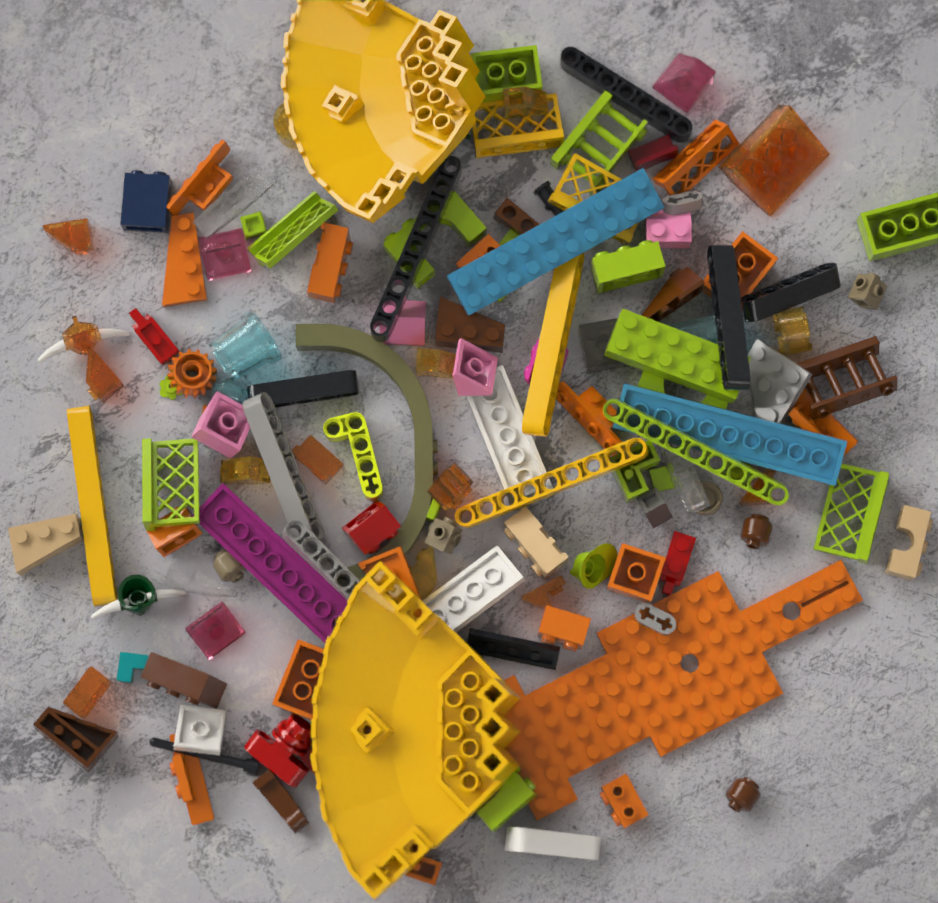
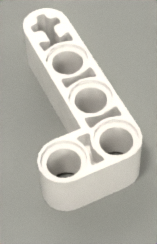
M507 827L504 851L599 861L601 837Z

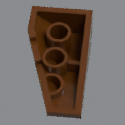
M688 267L683 270L680 268L676 269L669 275L670 278L642 313V316L660 322L701 294L705 282Z

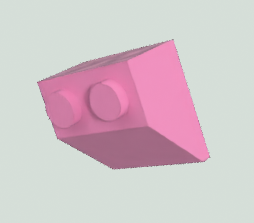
M661 209L645 218V241H658L660 248L689 249L692 242L691 213L668 215Z
M217 391L201 415L191 438L232 458L241 450L250 429L243 405Z

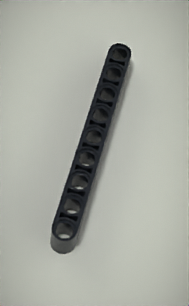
M448 156L439 166L371 320V335L377 342H385L390 338L459 182L462 170L461 162L456 156ZM453 165L457 167V170L448 172L446 168ZM445 185L448 187V190L439 192L437 188ZM431 205H437L440 208L436 212L428 210ZM422 225H428L431 227V229L428 232H422L419 230V228ZM414 245L422 247L419 252H413L410 248ZM405 265L413 267V270L407 273L401 269ZM396 285L404 287V290L400 293H396L392 289ZM387 305H393L396 309L392 313H386L384 308ZM383 325L387 328L384 333L379 334L375 332L377 326Z

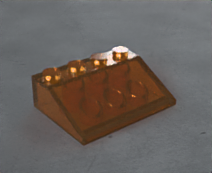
M777 105L728 156L719 168L732 184L771 217L830 153L790 105Z

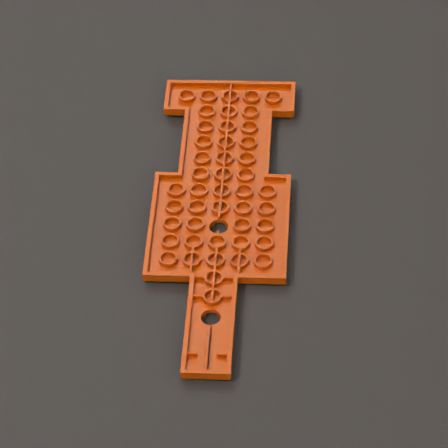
M842 560L742 611L739 610L720 572L717 571L652 604L675 618L676 628L671 634L664 636L639 624L633 614L596 633L606 652L605 655L531 693L524 694L515 675L505 679L506 684L520 697L505 716L520 733L504 749L520 765L521 771L518 773L523 779L528 777L536 786L534 792L537 796L528 803L536 821L578 800L568 778L650 737L659 756L662 757L784 694L762 652L863 601ZM792 602L799 606L800 615L797 619L790 620L784 617L782 609L786 603ZM648 608L639 611L642 620H645L646 617L654 620L655 617L648 614ZM656 619V622L662 625V630L665 631L667 628H672L669 625V619H665V621ZM691 654L697 658L699 665L696 671L687 672L682 669L681 659L683 656Z

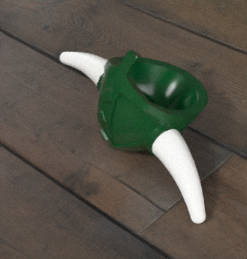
M130 575L119 586L118 600L105 605L92 614L91 618L95 619L111 612L123 610L141 616L151 608L154 602L175 596H185L187 593L186 591L176 589L155 590L152 582L147 577Z

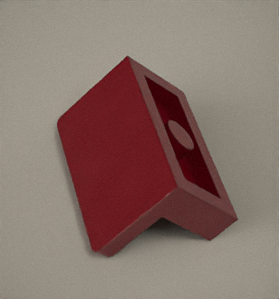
M668 134L629 150L627 154L636 172L642 168L646 170L675 158L678 155L679 148L677 145H673Z

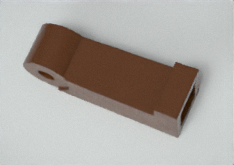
M508 198L504 200L494 213L496 221L500 224L503 223L519 235L540 225Z
M266 771L252 782L295 833H298L310 823L272 771Z

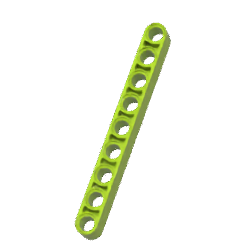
M612 398L605 403L603 414L608 420L774 505H782L788 500V489L783 483L619 399ZM612 403L617 404L620 407V413L611 415L607 410L608 405ZM637 414L641 419L640 424L637 426L629 424V415ZM655 424L661 428L660 435L652 436L649 434L648 428L651 425ZM671 436H679L682 439L681 445L678 447L671 446L669 443ZM692 446H699L702 449V454L699 457H693L690 455L689 449ZM718 456L722 458L723 464L719 468L712 467L710 465L712 457ZM740 467L744 471L742 477L733 478L730 474L732 468ZM759 477L763 479L764 485L762 488L755 489L751 486V481L754 478ZM776 488H781L785 494L781 499H774L771 495L772 491Z

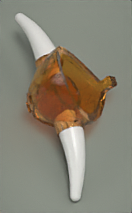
M72 316L73 324L62 333L63 340L47 349L39 357L38 362L41 363L54 354L69 350L80 355H88L95 348L97 342L114 336H129L130 332L113 328L98 329L96 324L79 322L77 316Z

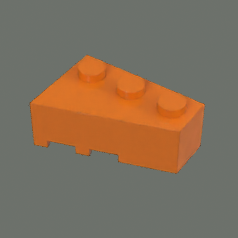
M324 222L321 225L323 233L320 243H317L316 250L318 252L315 263L312 266L307 294L311 298L335 303L336 297H340L343 284H340L341 276L346 275L348 263H345L347 254L351 255L354 242H351L349 228Z

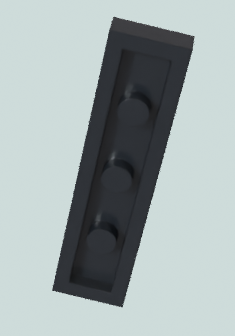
M472 628L469 630L467 644L479 655L556 670L560 646Z

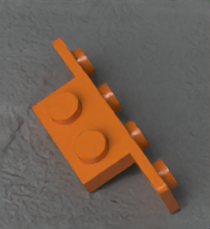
M222 139L212 147L210 154L204 161L198 164L193 175L187 178L178 193L169 199L166 208L171 215H178L189 201L204 212H207L234 179L231 174L218 166L231 151L226 141Z
M564 381L559 383L556 400L604 449L622 443V440L611 430L614 422L608 420L603 414V407L607 400L593 386L578 396ZM611 404L608 405V412L611 415H616L617 411ZM614 452L611 454V456H614L619 452Z
M804 388L793 407L794 409L788 414L791 417V421L794 425L804 430L846 440L845 456L858 443V440L832 414L825 418L812 420L810 417V405L814 404L808 390Z
M176 733L169 736L171 742L175 741ZM173 752V762L170 763V769L173 777L177 776L179 785L175 786L178 799H183V802L186 803L191 824L197 825L214 820L200 759Z

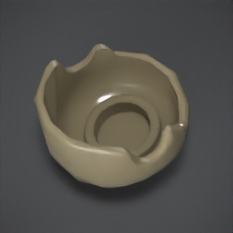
M703 481L697 483L689 491L688 504L699 515L708 516L715 514L723 502L722 491L712 482Z

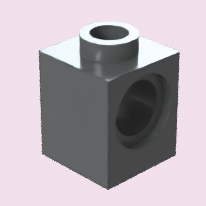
M657 487L636 498L653 529L673 518Z

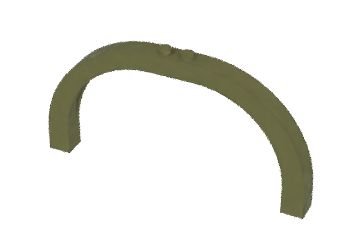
M296 324L297 351H338L363 358L385 372L398 386L408 403L414 423L415 484L413 499L408 515L397 535L370 558L399 546L402 547L406 557L416 544L426 525V516L433 498L434 476H438V462H433V453H438V441L433 440L432 419L425 393L407 363L383 342H377L371 335L350 327L334 324ZM358 564L347 567L359 581L366 576ZM337 578V582L340 586H348V582L345 578Z

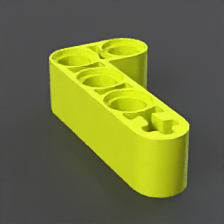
M353 412L328 419L323 425L326 438L332 442L349 439L363 494L367 500H379L383 495V486L364 416L361 413ZM357 419L362 422V426L358 429L350 427V423L353 420ZM337 425L340 427V431L336 435H331L328 433L329 427ZM359 441H364L368 446L365 450L359 451L355 448L356 444ZM364 463H371L373 470L365 473L361 470V466ZM368 479H372L374 487L377 488L375 494L367 491L370 489Z

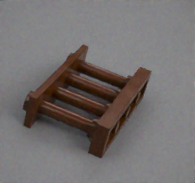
M877 336L797 363L813 374L806 385L814 404L810 405V417L812 420L825 418L831 413L880 396H888L897 391V376L887 378L876 357L879 355L880 348ZM868 360L878 382L865 385L855 363ZM842 367L847 368L857 389L844 393L834 370ZM822 374L826 375L835 397L822 400L812 378Z

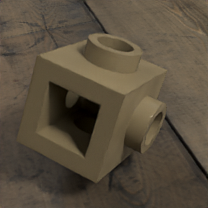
M870 272L868 275L858 273L848 298L861 308L877 310L887 285L880 280L881 277L877 274Z
M445 517L444 520L435 518L428 527V535L424 543L442 552L452 554L454 548L461 541L463 529L457 527V522L448 517Z

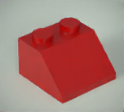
M376 500L344 525L342 530L358 549L366 555L367 553L372 554L380 548V543L386 538L390 540L399 532L397 529L401 525L388 508Z

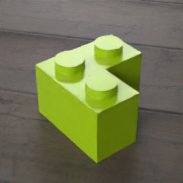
M649 440L645 442L649 450L646 458L612 472L626 503L635 500L649 491L641 472L658 465L660 462L655 447ZM639 444L632 447V454H641L643 445ZM621 453L610 457V462L614 464L620 462L622 458Z

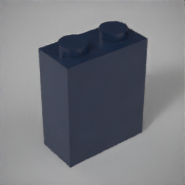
M139 170L125 173L120 221L124 231L168 233L170 212L166 206L171 198L172 180L170 175L160 171L153 172V174H144L143 171Z

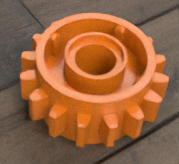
M188 349L186 353L180 351L178 358H172L173 365H168L170 373L167 374V378L172 380L170 387H176L177 394L183 393L185 398L193 396L196 399L199 394L205 396L207 389H213L211 383H216L217 377L214 375L217 374V368L213 367L214 360H208L207 353L203 355L198 349L196 352H191ZM193 370L196 371L198 375L195 377H190L186 373L188 371Z

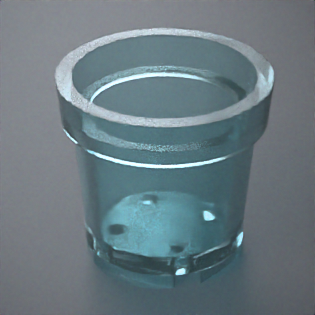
M252 309L241 316V321L209 343L210 348L215 347L216 350L212 353L225 374L229 372L233 375L229 378L232 382L267 363L274 364L283 359L272 336Z

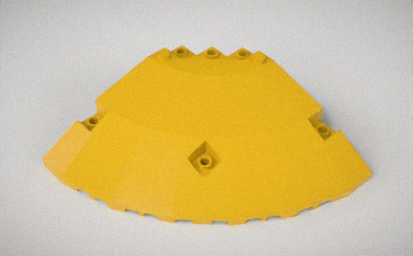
M297 0L298 7L295 14L291 16L292 24L290 30L284 36L285 58L282 60L284 74H281V88L285 97V112L290 125L288 127L289 132L312 177L347 212L374 223L406 198L404 194L413 180L423 184L461 143L477 120L474 114L486 96L475 80L480 70L469 54L474 44L458 18L441 10L437 12L431 23H428L385 0Z
M381 561L355 586L347 601L348 604L344 612L337 619V625L331 636H328L323 651L324 658L322 666L319 668V679L312 697L313 719H311V738H313L311 762L317 781L316 788L319 791L322 818L332 833V838L342 854L341 857L349 873L374 900L379 898L416 866L415 864L430 849H436L486 803L506 783L505 780L520 766L504 749L520 733L505 716L520 697L472 647ZM420 609L422 615L416 618L415 612ZM370 726L372 731L367 735L365 728ZM413 844L418 846L416 853H413L411 850Z

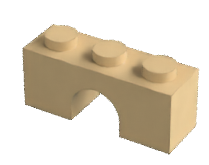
M907 505L900 508L895 530L906 533L910 538L911 545L909 550L906 551L897 549L890 551L885 574L910 581L915 579L916 576H920L923 563L919 562L921 553L925 554L928 545L925 536L926 532H930L933 524V519L930 518V511Z

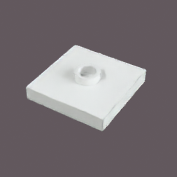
M180 704L173 750L220 756L226 710Z

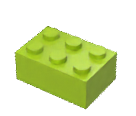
M537 45L471 53L472 59L480 70L475 80L486 96L482 103L542 95L543 85Z
M646 240L639 243V246L631 248L628 245L618 248L616 252L609 253L608 251L597 253L596 257L592 258L591 273L597 294L662 278L666 266L659 242Z

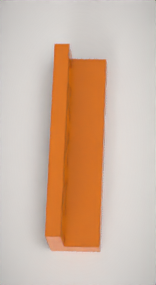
M715 119L652 179L656 185L664 188L669 196L675 195L671 187L677 181H682L681 189L676 194L690 191L739 145V142L727 124ZM727 136L731 142L725 148H720L722 139ZM709 151H714L712 160L709 163H704L706 154ZM693 166H698L697 174L693 178H688L690 169Z

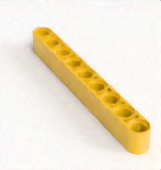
M584 252L554 268L522 420V432L524 435L546 437L550 431L584 264Z
M88 405L67 409V420L91 596L94 607L118 600L93 415L91 407Z
M641 438L629 439L461 506L455 512V520L465 528L475 527L641 461L648 455V446ZM637 443L642 444V453L639 455L632 454V446ZM620 452L622 455L620 462L611 463V454ZM599 461V470L590 472V462ZM571 469H577L579 472L578 478L573 481L568 480V472ZM552 477L556 478V487L548 489L546 487L547 480ZM534 486L536 488L535 495L530 498L526 497V488ZM512 494L515 499L514 503L511 506H505V496ZM486 503H492L493 511L485 515L483 513V506ZM470 511L472 519L468 523H463V513Z

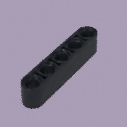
M821 264L743 296L741 304L745 321L757 322L840 288L841 283L837 264Z
M345 370L254 384L247 387V394L249 399L265 392L271 397L275 408L355 396L359 394L356 371Z

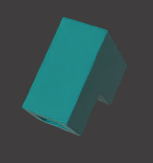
M120 652L116 681L133 683L134 670H144L149 655Z

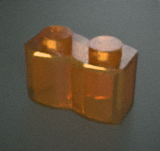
M454 462L440 474L427 492L445 511L450 508L455 510L463 502V498L472 491L470 486L474 481Z

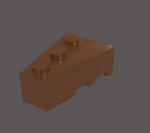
M440 296L435 346L457 348L458 341L462 338L485 351L503 353L504 324L477 312L468 316L463 306Z
M153 652L150 653L140 677L147 680V686L160 690V687L167 689L166 693L177 698L183 695L186 697L185 701L198 706L200 702L217 709L227 686V683L210 674Z
M49 706L33 724L34 729L88 773L119 737L118 732L115 730L101 727L93 722L79 719L74 715Z

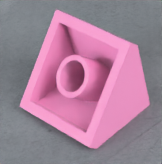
M406 300L390 338L383 343L386 345L425 346L426 301ZM387 305L384 311L392 313L396 308L393 305ZM380 325V334L384 333L387 329L383 325Z
M462 338L458 341L453 370V379L458 396H490L493 393L498 357Z

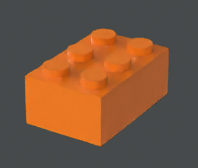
M743 231L732 243L735 251L740 298L754 292L778 260L777 256ZM708 273L703 280L705 284L702 292L712 299Z
M299 639L297 640L273 700V706L308 720L313 719L312 697L319 679V668L322 666L324 658L323 648Z

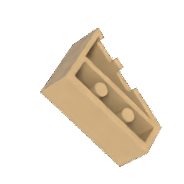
M526 506L504 522L505 529L503 532L510 541L515 540L519 545L517 550L524 559L529 558L533 563L531 568L538 577L543 576L546 580L567 564L568 555L560 551L556 546V541L552 536L549 537L541 523Z
M77 514L8 528L16 573L20 576L84 540L81 520Z

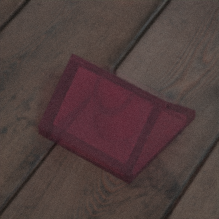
M242 228L199 237L200 252L208 281L252 271Z
M223 601L185 628L208 660L246 633Z

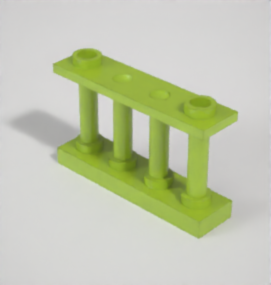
M605 90L551 157L550 165L556 169L561 164L563 166L568 165L572 157L570 153L574 148H580L605 166V170L611 173L637 140L641 141L648 132L646 130L648 122L644 119L637 126L612 107V95ZM602 114H607L633 133L626 143L598 124V118ZM588 131H594L619 150L612 160L585 141L586 138L584 136ZM576 161L572 167L573 170L579 175L586 174L585 167ZM594 174L591 175L594 187L606 184L602 174L598 177Z

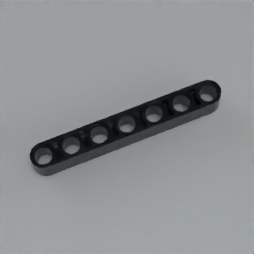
M566 47L562 50L560 66L566 73L601 95L606 90L612 95V102L639 119H645L648 122L647 124L663 134H669L670 138L674 141L684 143L690 138L693 124L687 117L577 48ZM571 56L574 57L576 61L573 63H568L565 61V58ZM586 68H591L594 70V73L588 75L585 74L583 70ZM610 80L613 84L611 86H604L602 81ZM627 91L631 94V97L624 98L620 93ZM641 103H646L650 106V108L647 110H643L639 107V105ZM666 115L669 120L662 122L658 119V116ZM683 126L687 129V132L681 134L676 128Z
M709 245L707 261L723 387L725 390H748L750 388L751 376L733 245Z

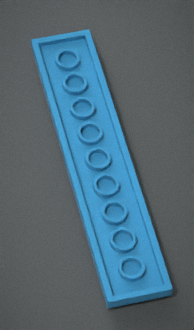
M642 168L448 274L447 278L469 316L665 207L646 171Z
M626 383L623 385L621 401L738 461L836 485L847 445L846 440ZM619 406L617 408L616 415L620 413ZM631 414L628 417V422L633 426H637L640 424L641 419L637 414ZM616 423L613 424L612 428L634 433ZM654 424L648 428V432L652 436H658L661 433V428ZM673 435L669 438V443L681 445L682 439L677 435ZM699 446L691 447L692 449L702 451V449Z

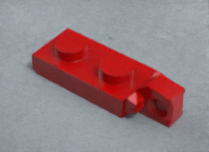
M137 308L129 312L132 319L136 322L132 326L134 332L162 366L179 354L178 348L152 316L150 317L147 314L143 317Z
M674 531L660 574V580L665 582L662 594L670 596L674 585L680 586L683 581L696 541L695 537Z

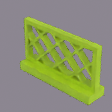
M313 191L252 243L247 250L260 266L263 267L265 265L271 269L336 213L338 208L334 204L322 199L317 192Z
M151 438L142 439V522L146 531H155V527L200 524L199 441L193 438L152 442ZM184 446H193V452L187 458L179 452ZM158 448H169L172 452L165 459H162L158 455ZM175 455L184 460L176 469L168 463ZM187 464L194 469V472L188 478L180 473ZM164 466L172 471L165 480L158 476V472ZM177 475L184 482L175 490L168 483ZM187 485L194 489V493L188 499L180 494ZM164 487H167L173 493L164 501L158 496V493ZM176 496L184 501L177 510L168 505ZM189 505L194 510V517L184 518L180 513ZM165 507L173 513L168 519L159 520V513Z
M841 463L840 469L849 471L853 478L843 484L837 478L836 482L839 486L835 489L834 485L829 486L813 549L868 564L890 476L888 472H876ZM864 475L874 477L873 485L865 490L858 481ZM855 481L861 492L850 498L844 487ZM842 490L847 500L836 506L832 500V495ZM871 490L870 497H868L866 493ZM864 495L868 505L866 508L858 511L852 501ZM830 503H831L832 506H833V508H832L831 510H829ZM850 503L856 513L844 520L838 509ZM836 511L842 522L830 528L826 518L829 514ZM864 512H866V513H865V517H864V519H863L862 516H861V514H863ZM858 516L863 525L860 530L853 533L847 522ZM826 525L828 530L823 532L824 526ZM845 525L850 535L838 541L833 530ZM831 533L836 544L829 548L820 546L821 538ZM860 534L859 540L857 541L855 536ZM853 538L857 545L855 554L845 552L841 544Z

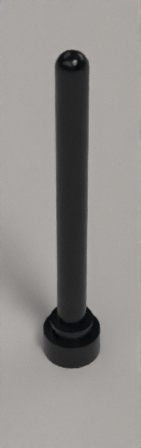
M151 738L149 741L150 745L155 748L242 768L244 772H247V775L255 777L257 775L260 762L252 756L251 759L246 758L244 760L224 754L219 756L173 750L174 742L158 738Z

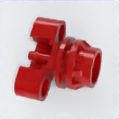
M292 713L288 719L280 721L277 727L272 730L271 733L276 741L264 731L256 729L244 745V748L285 783L297 788L309 772V768L296 758L294 754L304 756L307 752L306 749L311 746L312 738L311 724L299 715Z

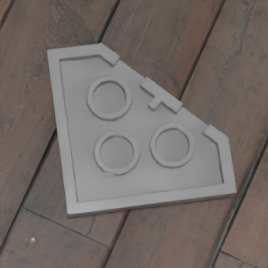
M756 339L748 353V356L751 357L749 362L750 384L757 418L784 424L788 414L813 374L761 339Z

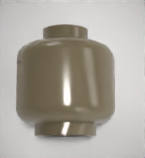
M226 549L221 550L215 555L213 567L222 581L236 583L244 578L243 573L246 571V568Z

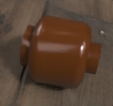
M752 514L751 517H747L743 522L740 533L741 540L751 549H759V547L766 546L770 541L773 526L769 522L768 517L761 514Z
M748 777L735 779L726 792V798L729 801L728 806L737 813H740V811H751L760 798L759 785Z

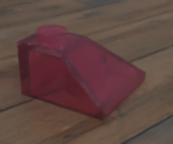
M678 53L652 88L685 113H688L714 81L716 71L698 58Z

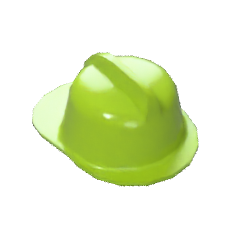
M603 543L590 552L580 553L574 561L570 574L576 577L586 589H593L612 573L618 556L616 548L610 543Z

